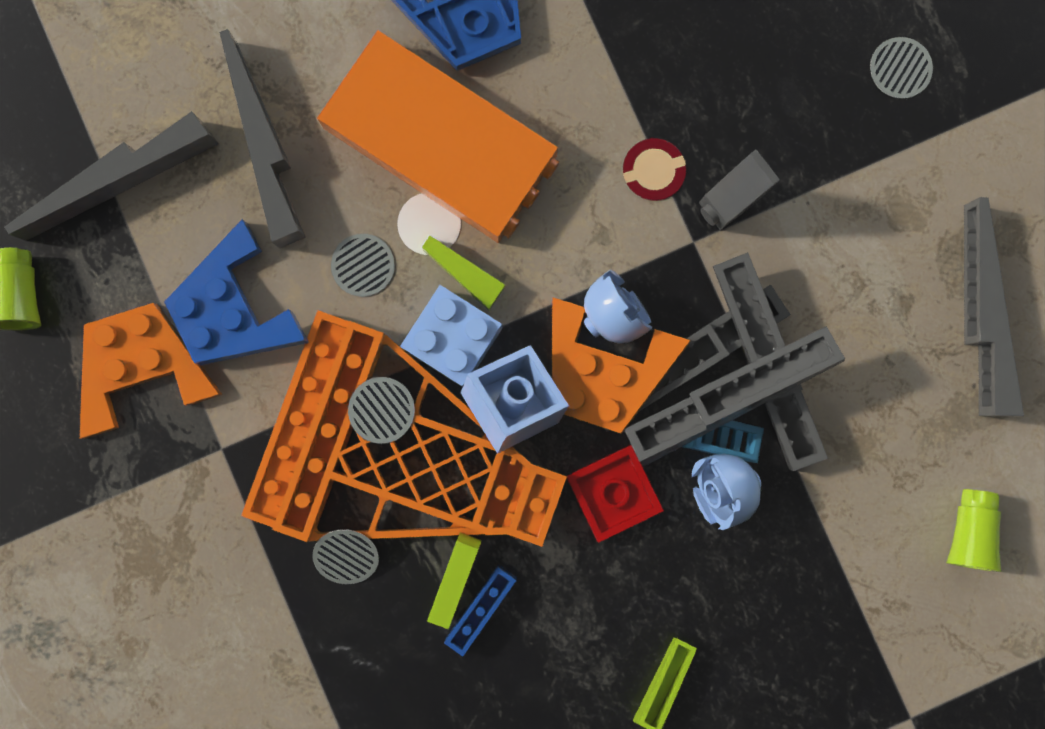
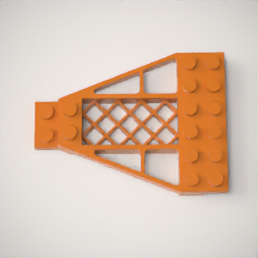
M317 310L307 337L309 343H306L302 350L241 516L273 527L272 530L305 542L318 541L321 537L330 533L318 531L317 526L332 485L335 481L379 497V503L369 530L356 531L369 539L459 535L460 532L466 535L507 534L542 547L567 476L532 464L513 446L496 454L492 465L484 447L494 451L495 449L486 434L483 437H478L421 415L422 403L429 385L432 384L480 426L471 409L385 333ZM389 346L424 377L414 404L415 413L411 424L418 444L400 452L395 441L389 442L395 455L376 463L368 446L370 441L365 440L358 434L360 442L346 449L353 431L348 416V405L356 388L363 382L372 379L383 347ZM415 422L441 431V433L423 441ZM449 435L477 445L457 453ZM445 436L453 456L434 465L426 444ZM363 447L371 466L353 474L344 455ZM421 447L430 467L411 476L402 456ZM479 448L488 468L469 477L460 457ZM397 459L406 479L387 487L379 467ZM456 460L464 480L445 488L436 468ZM340 463L342 464L345 473L338 471ZM373 470L380 486L357 477ZM432 471L441 491L422 499L413 479ZM489 473L481 499L479 500L471 481ZM408 482L415 498L398 493L392 489ZM467 483L475 503L456 512L447 492ZM443 494L450 511L426 502ZM388 500L453 523L450 527L378 529ZM477 507L473 519L462 516V514Z

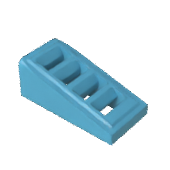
M732 420L719 427L715 446L712 445L713 430L682 447L714 455L729 454L738 456L746 462L758 463L764 428ZM732 429L730 449H726L729 431ZM743 432H746L748 435L743 453L740 452Z

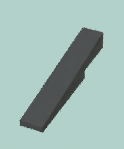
M226 29L219 33L271 241L277 247L282 248L306 238L279 176V173L291 169V166L240 47L230 31Z
M191 111L138 150H134L125 142L121 143L4 226L8 234L27 241L218 145V142L205 124Z
M979 197L964 205V345H978L979 416H1024L989 198Z
M747 252L714 265V272L749 364L785 347L749 253ZM801 384L764 403L787 465L792 471L828 459L801 390L803 388Z
M772 285L763 289L776 323L791 315ZM730 311L686 338L691 341L639 411L742 346Z
M826 326L689 393V398L624 430L640 463L644 467L844 362L845 357Z

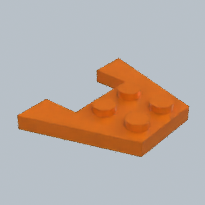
M552 297V380L569 405L564 415L622 434L691 341L655 329L644 364L577 343L586 316L584 307Z
M150 303L84 324L80 439H86L119 428L110 393L160 377L175 374L183 404L186 406L223 395L203 366L193 362L182 337L158 304Z

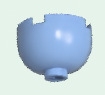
M608 270L590 286L584 298V309L588 316L584 319V323L595 337L601 334L610 342L619 344L629 343L652 329V326L648 325L651 323V319L633 291L628 292L625 288L620 287L625 281L615 271Z
M716 454L695 462L692 469V477L698 476L699 488H693V493L705 519L710 524L719 523L721 526L718 529L721 530L736 526L750 519L760 503L761 480L757 472L742 458L729 454Z

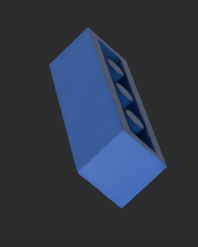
M497 565L448 634L444 644L463 657L516 582V577L500 565Z

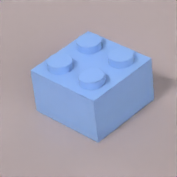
M439 285L400 347L463 387L467 374L478 368L501 332L502 324Z
M531 345L467 374L461 390L463 398L497 454L558 424L569 406Z

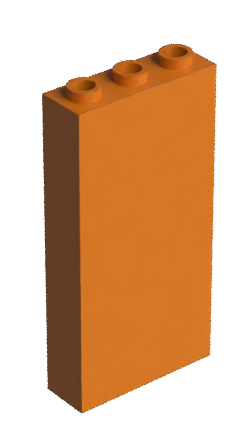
M379 30L374 34L317 117L323 129L498 244L503 236L508 239L511 237L520 223V220L516 217L523 207L529 209L540 192L536 187L543 177L548 180L559 164V161L556 160L557 146Z

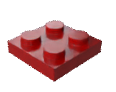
M632 445L566 475L598 543L664 511Z

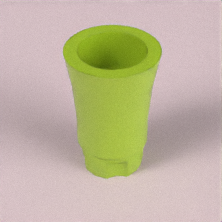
M1 248L0 330L41 327V321L36 300L35 269L32 267V254L29 250L19 248Z
M963 489L961 506H958L956 526L946 564L1002 572L1000 561L1001 512L998 511V493Z

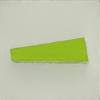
M429 236L422 246L423 251L490 311L504 290L505 284L432 236Z
M673 637L633 719L635 723L646 729H662L697 648Z

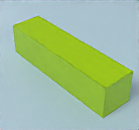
M460 532L427 622L449 629L482 540Z

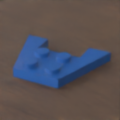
M391 0L456 71L521 44L518 0H434L429 3L426 0Z
M243 219L164 301L193 362L198 365L309 343L295 314L289 309L262 325L257 321L232 271L233 268L262 252L248 223Z

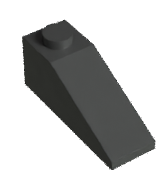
M754 150L704 195L699 202L702 206L700 209L701 214L710 225L714 226L716 224L719 230H722L759 201L780 179L759 152Z

